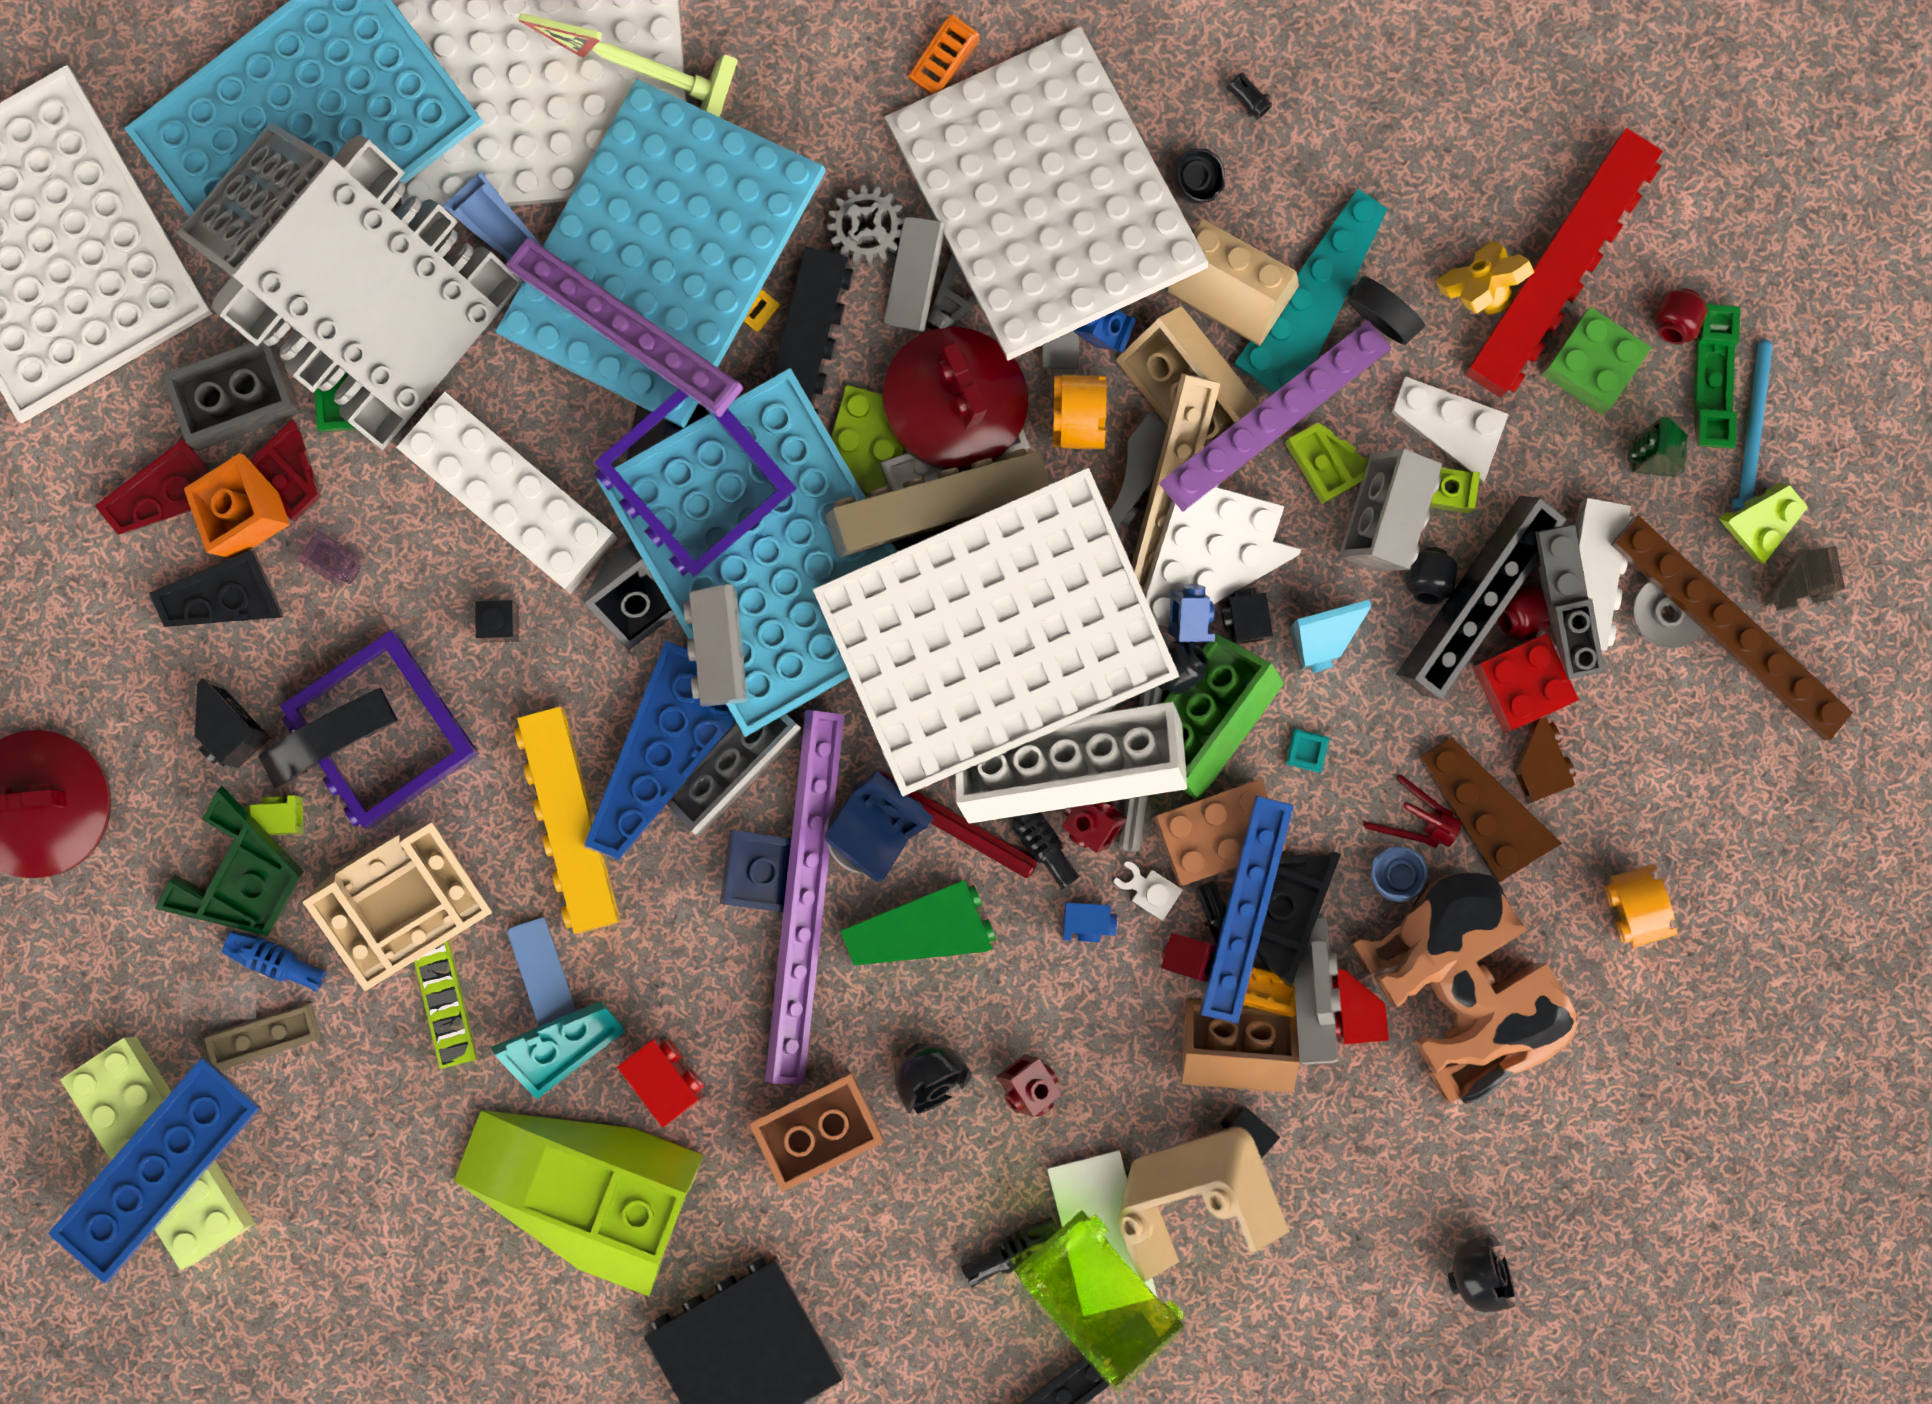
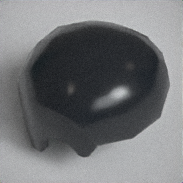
M1190 149L1175 161L1172 168L1171 183L1177 195L1188 203H1208L1214 201L1225 188V168L1219 156L1210 150Z

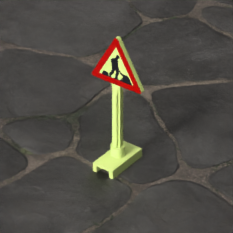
M520 13L519 22L579 57L584 58L592 51L605 60L687 91L689 96L702 101L700 109L720 117L738 59L724 54L715 62L709 80L698 75L693 77L612 44L599 42L602 36L601 32Z

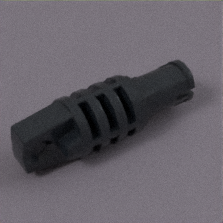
M1042 812L1013 816L1014 822L1010 824L1035 861H1038L1039 864L1044 863L1061 889H1064L1080 877L1061 851L1064 848L1062 846L1063 842L1059 839Z
M1050 1217L1023 1227L1000 1241L993 1243L992 1247L989 1248L991 1252L966 1265L964 1264L961 1268L966 1279H969L970 1286L973 1288L999 1272H1002L1003 1275L1005 1273L1008 1275L1012 1271L1041 1257L1061 1242L1063 1238L1057 1224Z

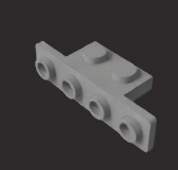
M1317 918L1294 979L1299 1057L1302 1065L1335 1063L1338 1061L1335 1011H1341L1339 988L1333 989L1332 975H1338L1336 952L1330 953L1328 922L1326 918Z

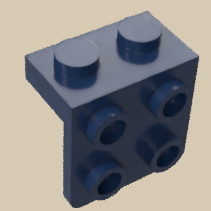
M876 771L856 784L826 831L825 840L872 880L880 882L885 879L908 840L926 829L933 816L924 810L918 801L911 799L908 795L902 796L893 780Z

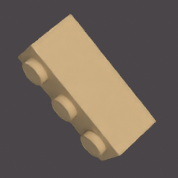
M1202 219L1193 234L1208 260V268L1170 285L1167 293L1260 346L1299 287L1297 271Z

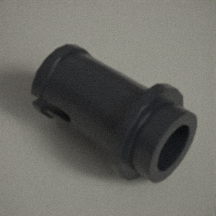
M1242 72L1238 75L1239 80L1235 77L1229 83L1227 90L1248 110L1247 115L1249 117L1254 116L1258 120L1270 110L1273 104L1269 101L1270 95L1267 93L1263 95L1246 77V74Z

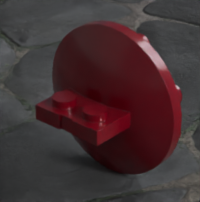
M944 327L942 329H932L914 337L898 351L885 375L882 388V407L892 435L910 455L935 468L947 470L957 467L959 471L971 470V464L983 459L992 458V461H995L1013 445L1026 420L1028 390L1024 375L1017 361L1014 358L1007 361L998 341L973 329Z
M28 730L1 738L0 871L22 878H47L73 869L87 859L96 849L108 827L111 814V792L102 766L86 747L76 740L59 733Z

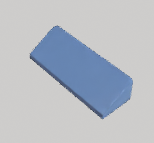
M539 918L508 928L507 934L538 1026L577 1011L546 918Z

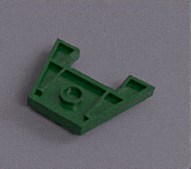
M221 786L216 791L202 820L231 836L234 840L211 884L205 892L175 874L168 882L155 909L268 936L279 920L304 871L234 797Z

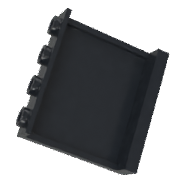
M767 1256L756 1260L747 1266L750 1272L738 1280H736L734 1275H731L714 1285L717 1292L704 1299L701 1294H698L681 1305L684 1311L671 1318L669 1313H666L648 1324L651 1330L646 1333L644 1339L680 1404H803L843 1380L844 1374L837 1362L834 1363L781 1269L778 1257L771 1261L768 1260Z

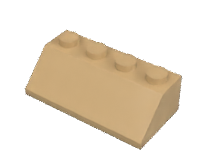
M1182 306L1159 317L1116 359L1117 363L1167 426L1182 373L1221 383L1204 447L1259 405V402Z

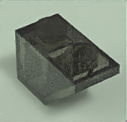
M1836 546L1800 552L1791 556L1762 598L1763 607L1775 605L1776 611L1798 607L1797 600L1811 598L1812 604L1835 600L1834 593L1845 589Z

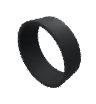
M1361 277L1348 299L1352 307L1365 320H1369L1375 328L1399 344L1406 345L1425 327L1423 320L1411 307L1389 289L1369 277Z

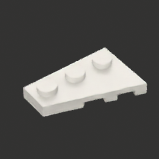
M1408 377L1403 379L1391 412L1425 440L1428 439L1442 450L1453 462L1458 463L1468 472H1480L1479 482L1481 484L1486 479L1509 415Z

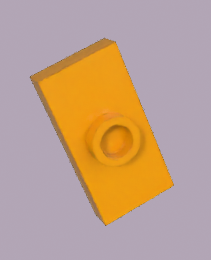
M1252 967L1243 1005L1294 1018L1296 1015L1294 982L1292 987H1289L1274 972Z

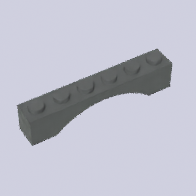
M1150 412L1128 439L1125 446L1126 467L1123 485L1116 502L1109 512L1116 530L1122 523L1127 527L1131 524L1141 510L1136 504L1144 494L1149 497L1168 426Z

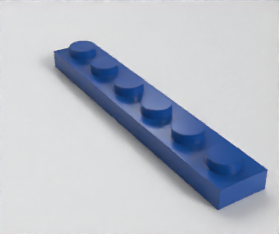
M1255 795L1200 1009L1201 1015L1234 1023L1239 1021L1294 807L1291 803Z

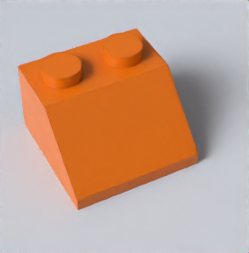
M238 453L184 488L206 553L233 558L251 550L290 525L279 493L244 454Z

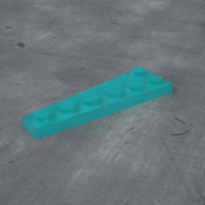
M1359 188L1297 274L1299 287L1262 344L1258 346L1250 341L1233 366L1274 394L1316 361L1388 208Z

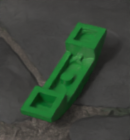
M1706 304L1708 313L1697 337L1694 377L1696 443L1700 447L1734 449L1736 447L1737 412H1733L1735 346L1739 342L1740 307Z

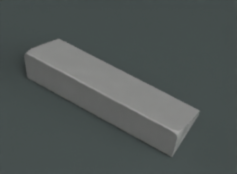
M905 217L884 324L906 330L924 332L944 236V228L946 226L944 222Z

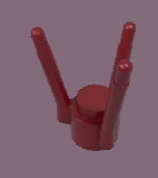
M1402 775L1397 776V781L1434 810L1429 814L1409 802L1403 803L1404 809L1426 821L1423 831L1427 832L1428 835L1371 822L1364 823L1365 829L1422 842L1435 849L1439 843L1450 847L1455 841L1462 825V821L1452 817V811L1442 807Z

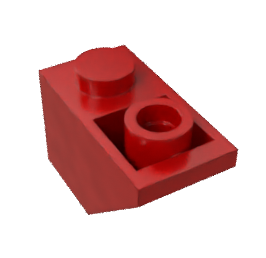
M1338 969V975H1333L1332 985L1333 989L1339 988L1341 1011H1336L1337 1015H1335L1336 1037H1339L1340 1044L1349 1045L1389 1041L1385 1002L1345 969Z

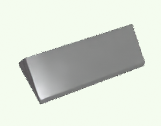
M785 714L745 737L739 725L735 722L666 805L696 836L701 837L803 732L802 729Z

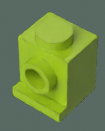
M1441 468L1439 473L1441 478L1440 485L1432 496L1429 508L1469 514L1475 509L1480 472ZM1445 483H1455L1457 486L1456 493H1448L1445 489Z
M287 796V803H285L284 797H262V804H252L245 808L269 835L304 834L303 797Z

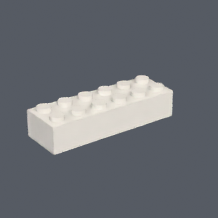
M446 392L439 397L396 447L569 594L574 591L618 539L612 531Z
M1173 702L1087 716L956 773L957 805L967 822L975 823L1187 789L1182 722Z

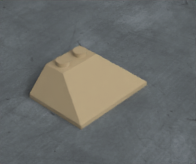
M432 820L394 833L336 869L302 900L364 991L372 988L493 913Z

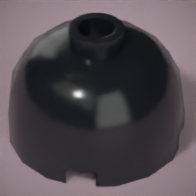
M919 1043L910 1047L904 1053L905 1059L900 1063L895 1074L896 1091L903 1106L910 1114L913 1108L917 1114L940 1106L952 1098V1096L946 1095L951 1088L959 1084L961 1089H963L971 1079V1071L962 1057L955 1050L943 1044L924 1046L923 1043Z
M1493 1234L1478 1237L1464 1243L1457 1250L1453 1259L1454 1272L1448 1273V1280L1453 1294H1460L1463 1301L1469 1307L1485 1313L1513 1308L1515 1305L1508 1300V1298L1515 1297L1512 1276L1505 1256L1502 1261L1499 1256H1496L1493 1247L1500 1246Z

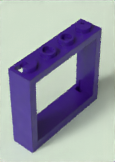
M678 389L594 462L599 468L594 475L608 491L614 486L624 498L619 501V504L632 519H635L638 515L641 516L649 526L644 532L658 548L663 544L668 547L674 554L668 560L680 574L685 576L689 572L695 577L797 488L728 408L720 418L705 408L774 487L776 492L700 558L694 561L611 465L621 454L689 397Z
M392 630L280 705L285 713L282 721L292 734L308 724L299 710L385 651L392 657L455 751L368 811L331 756L319 762L318 764L327 775L323 778L325 785L335 797L340 794L347 807L343 810L348 819L355 827L361 825L365 829L373 828L480 754L400 636Z

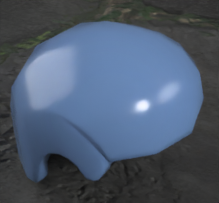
M1391 846L1373 860L1371 880L1376 891L1386 900L1407 902L1418 896L1427 885L1428 868L1423 857L1411 848Z

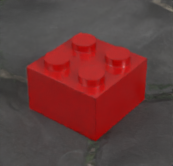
M1548 633L1473 667L1504 734L1579 701L1571 681L1566 678L1561 660Z
M659 1037L651 1040L617 1066V1068L663 1128L705 1097L701 1091L705 1084L693 1069L690 1071L685 1070L679 1062L683 1055L672 1040L664 1041Z

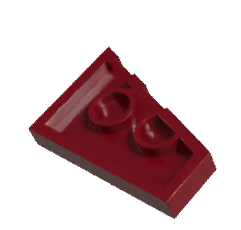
M182 439L96 504L95 507L117 535H123L190 512L191 508L184 488L209 473L210 469L194 449L186 444L185 439Z

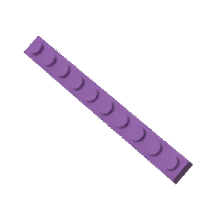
M805 710L765 1082L774 1084L804 1085L830 852L825 840V825L835 807L844 714Z

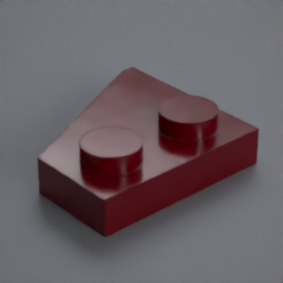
M291 419L249 461L277 490L287 516L295 522L321 495L300 427Z

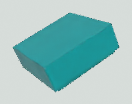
M1294 728L1285 765L1321 774L1330 737Z

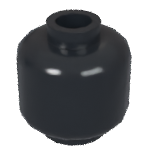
M1429 547L1426 551L1419 552L1416 561L1411 565L1407 578V588L1414 595V598L1421 603L1430 605L1440 604L1454 592L1458 564L1444 549Z
M1176 640L1167 646V649L1179 677L1158 687L1163 691L1168 689L1170 692L1180 695L1205 678L1208 659L1200 646L1195 642H1179Z

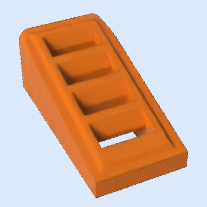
M950 14L909 74L908 79L931 95L945 89L978 45L979 33ZM953 32L965 40V43L962 45L949 35ZM943 43L957 53L955 58L940 48ZM936 56L949 66L948 69H943L931 59ZM925 68L929 69L941 78L938 83L922 73Z

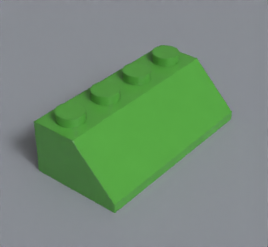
M1214 633L1215 641H1209L1202 649L1208 659L1205 678L1183 694L1177 695L1171 692L1163 702L1174 703L1182 722L1187 789L1181 791L1198 801L1284 685L1283 680L1272 663Z

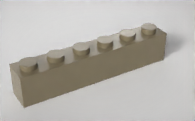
M1019 449L1004 455L1005 460L993 463L992 458H987L971 464V470L959 473L957 467L938 473V479L925 482L924 477H919L904 482L902 484L903 489L891 492L888 486L869 492V498L856 501L855 496H851L834 502L835 508H832L825 515L838 558L967 522L1049 486L1050 483L1040 452L1036 451L1027 454L1025 449Z

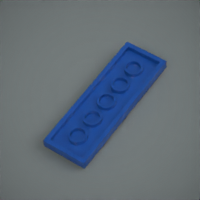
M201 1058L47 1234L102 1283L110 1282L261 1109V1106L208 1059Z

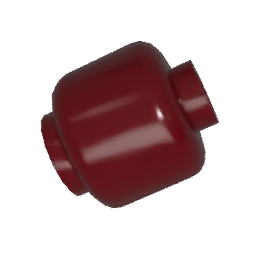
M1687 288L1672 290L1663 296L1653 323L1659 336L1664 341L1676 345L1683 344L1698 337L1708 309L1706 303L1694 290Z
M1527 586L1515 593L1497 619L1504 633L1517 639H1526L1545 631L1551 625L1544 594L1540 589L1534 586Z

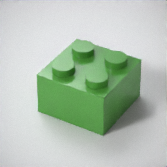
M1590 306L1579 318L1541 375L1603 415L1613 406L1652 347Z

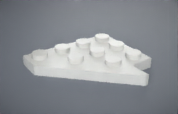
M1215 487L1184 513L1171 500L1143 589L1144 596L1156 623L1169 627L1171 590H1183V586L1187 584L1203 585L1206 587L1205 594L1210 597V601L1214 605L1233 594L1234 591L1245 587L1298 556L1301 551L1298 547L1274 541L1284 506L1221 487Z

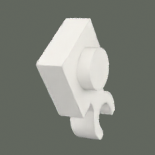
M1126 861L1123 866L1131 870L1133 874L1132 880L1125 883L1115 878L1113 883L1120 889H1133L1136 891L1131 901L1163 921L1183 889L1153 870H1150L1147 877L1144 878L1134 863Z

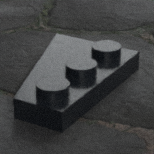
M255 550L247 551L149 593L164 627L284 617Z

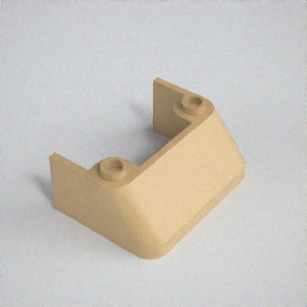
M1232 1127L1145 1154L1133 1161L1120 1208L1118 1226L1140 1283L1148 1281L1180 1262L1158 1206L1202 1194L1207 1209L1215 1217L1228 1219L1237 1216L1251 1253L1259 1251L1290 1232L1255 1142L1246 1130L1240 1127Z

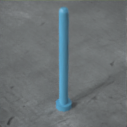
M1762 339L1757 347L1739 497L1732 500L1731 510L1736 512L1745 508V502L1754 497L1773 348L1772 342L1767 339Z

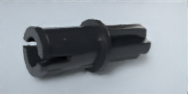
M1210 881L1199 885L1196 888V892L1207 919L1204 924L1209 926L1217 946L1226 908L1216 882Z

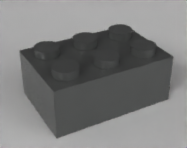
M263 340L258 346L250 342L162 375L186 444L197 451L301 414L277 345L267 346Z

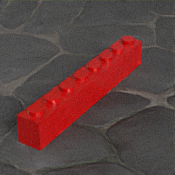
M1627 127L1625 128L1533 268L1534 273L1526 278L1510 306L1506 309L1465 372V376L1499 398H1502L1508 390L1512 393L1517 390L1526 374L1521 372L1522 368L1528 360L1534 363L1545 347V344L1540 340L1547 330L1553 333L1564 318L1565 314L1560 312L1566 300L1571 303L1574 302L1584 287V284L1579 280L1586 270L1592 273L1604 256V254L1599 252L1605 240L1612 243L1623 227V224L1618 222L1623 212L1631 213L1642 197V194L1637 192L1644 181L1650 184L1662 165L1657 160L1663 150Z

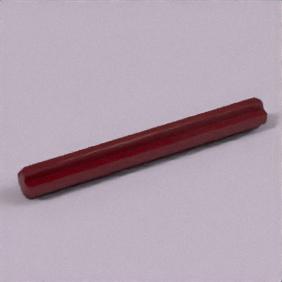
M881 772L882 775L887 776L891 780H893L895 785L898 787L896 780L893 776L889 775L886 772ZM917 790L907 794L911 799L918 801L924 810L933 816L930 822L932 825L1024 878H1029L1033 874L1038 861L1036 862L1032 856L980 826L968 823L966 818Z

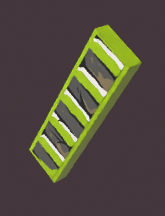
M449 939L414 961L440 1069L478 1060Z

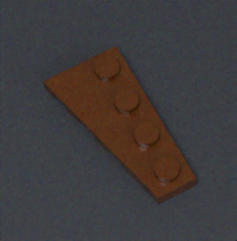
M1452 737L1419 757L1456 818L1462 821L1461 826L1497 882L1503 881L1562 844Z

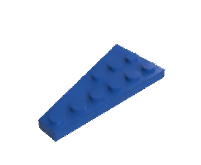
M667 640L665 641L584 848L619 861L736 722L726 704L702 706L700 705V698L693 699L691 676H698L696 661H689L687 648Z

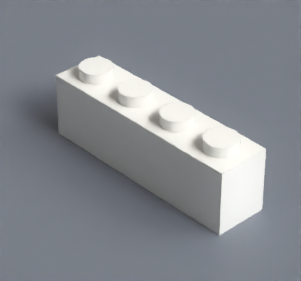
M1587 498L1579 504L1576 532L1588 598L1593 600L1601 651L1603 653L1607 651L1608 646L1613 645L1615 640L1616 625L1612 624L1613 612L1619 609L1622 599V589L1618 588L1619 576L1625 573L1628 560L1610 544L1633 517H1629L1631 506Z

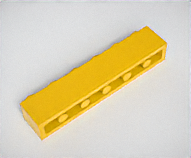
M559 706L517 718L519 728L514 729L515 738L519 749L526 750L529 763L523 765L529 786L535 785L538 799L533 800V806L538 821L544 820L547 834L543 835L542 839L547 856H553L557 870L552 871V878L557 893L563 892L566 906L561 907L565 926L567 929L572 928L574 934H581L620 923L621 919L604 855L584 848L594 822V817L566 711Z

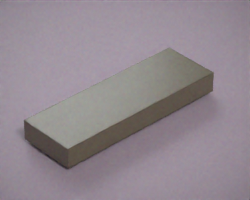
M308 1003L215 1032L202 1038L209 1061L219 1070H223L322 1039L313 1005Z

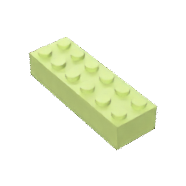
M136 1036L122 1038L60 1079L110 1160L118 1154L171 1093L168 1085ZM214 1161L158 1225L155 1231L179 1269L183 1270L193 1266L255 1225V1222L216 1161Z

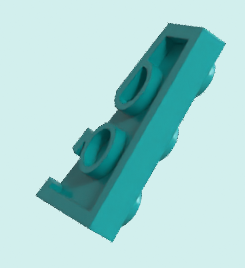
M599 1001L496 1044L491 1049L497 1059L537 1100L626 1030L602 1001Z

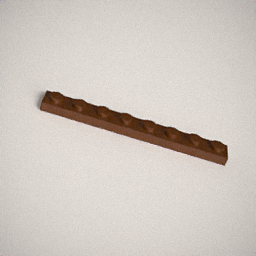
M1639 515L1633 517L1610 544L1824 741L1831 740L1852 715L1853 712Z

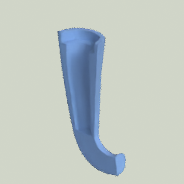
M482 171L443 205L447 211L508 260H510L528 237L543 247L541 242L506 204Z

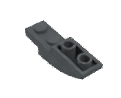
M1567 524L1535 531L1541 566H1538L1542 590L1566 678L1570 680L1603 673L1605 668L1593 600L1588 598L1576 526L1574 524Z

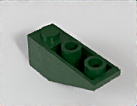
M1669 417L1658 419L1638 434L1635 440H1631L1629 444L1628 461L1633 462L1632 473L1677 477L1685 471L1688 435Z

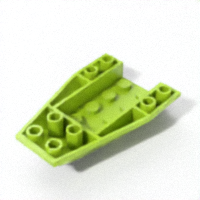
M481 1110L454 1182L577 1269L650 1296L664 1261L662 1258L687 1193L691 1190L704 1154L632 1127Z

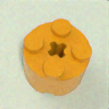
M1054 376L1053 447H1060V449H1105L1106 376Z
M1655 864L1610 876V884L1603 886L1609 907L1616 906L1621 919L1614 922L1620 942H1629L1632 948L1677 935V928L1669 929L1668 921L1675 918L1662 878L1654 880L1651 872L1657 870Z

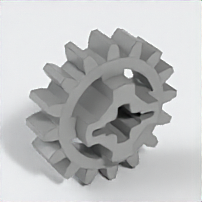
M865 185L861 186L859 195H855L851 189L847 190L848 200L846 202L840 198L835 200L839 211H829V219L836 222L827 225L829 234H837L831 239L833 248L842 245L840 255L848 256L852 254L854 265H858L861 258L866 259L869 267L873 266V258L879 257L883 263L887 262L886 252L888 250L894 254L898 252L895 241L900 242L901 231L898 229H902L905 219L897 218L903 212L901 204L892 207L894 196L890 193L885 198H882L880 187H876L873 194L867 192ZM863 204H872L871 207H858ZM887 214L891 220V231L889 234L881 225ZM844 219H847L848 223L852 225L847 238L843 233ZM870 221H873V230L866 228L861 231L860 222L868 224ZM863 245H876V247L873 248H861Z

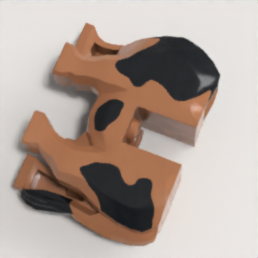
M1481 873L1454 874L1433 881L1411 907L1403 922L1394 927L1385 937L1374 942L1359 939L1349 944L1367 974L1373 975L1383 967L1391 969L1400 964L1393 972H1380L1374 975L1392 1007H1399L1408 996H1415L1421 988L1430 983L1436 997L1453 1011L1455 1026L1445 1032V1037L1432 1038L1420 1036L1414 1040L1415 1045L1431 1069L1428 1071V1075L1444 1101L1450 1104L1459 1098L1463 1103H1477L1485 1100L1510 1075L1526 1071L1544 1063L1567 1047L1575 1037L1578 1027L1576 1021L1577 1014L1573 1005L1555 978L1548 963H1532L1496 986L1491 987L1495 984L1494 978L1485 965L1479 967L1476 962L1523 934L1527 929L1512 910L1497 880L1491 875Z

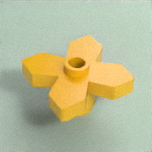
M1491 241L1475 252L1474 261L1470 266L1451 269L1438 278L1436 283L1441 294L1450 299L1460 296L1465 308L1478 313L1484 310L1486 314H1497L1508 308L1512 302L1510 286L1521 283L1532 275L1534 270L1529 259L1520 254L1509 257L1503 245L1496 241Z

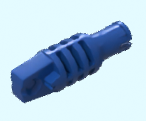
M235 930L228 934L222 949V953L246 968L279 982H285L289 979L312 989L314 992L319 991L323 983L321 979H324L327 973L325 969H320L297 959V954L290 949L262 937Z

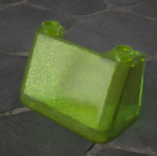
M1081 1210L1014 1270V1273L1034 1300L1107 1384L1119 1395L1185 1328V1325L1181 1322L1185 1315L1171 1299L1164 1303L1154 1295L1109 1244L1104 1236L1109 1230L1095 1214L1089 1218Z

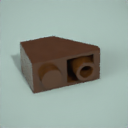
M1547 717L1532 722L1513 768L1527 804L1575 785L1573 777L1576 776L1573 763L1568 756L1563 757L1558 743H1561L1559 730L1554 722L1549 723Z

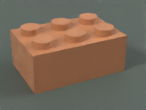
M1262 779L1154 817L1178 887L1237 867L1255 795L1268 798ZM1284 842L1283 850H1286L1287 847Z
M853 1072L749 1123L781 1193L885 1141Z

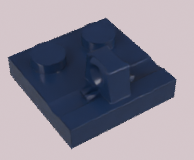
M730 830L720 904L783 912L791 838Z

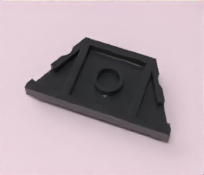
M1332 852L1325 856L1307 857L1306 855L1291 856L1288 859H1280L1256 954L1289 987L1293 985L1341 856L1337 852Z

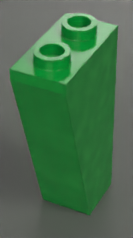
M965 880L840 931L854 966L982 953L992 950L990 942L997 940L989 919L981 921L976 908L981 906L982 902L975 885L967 887Z

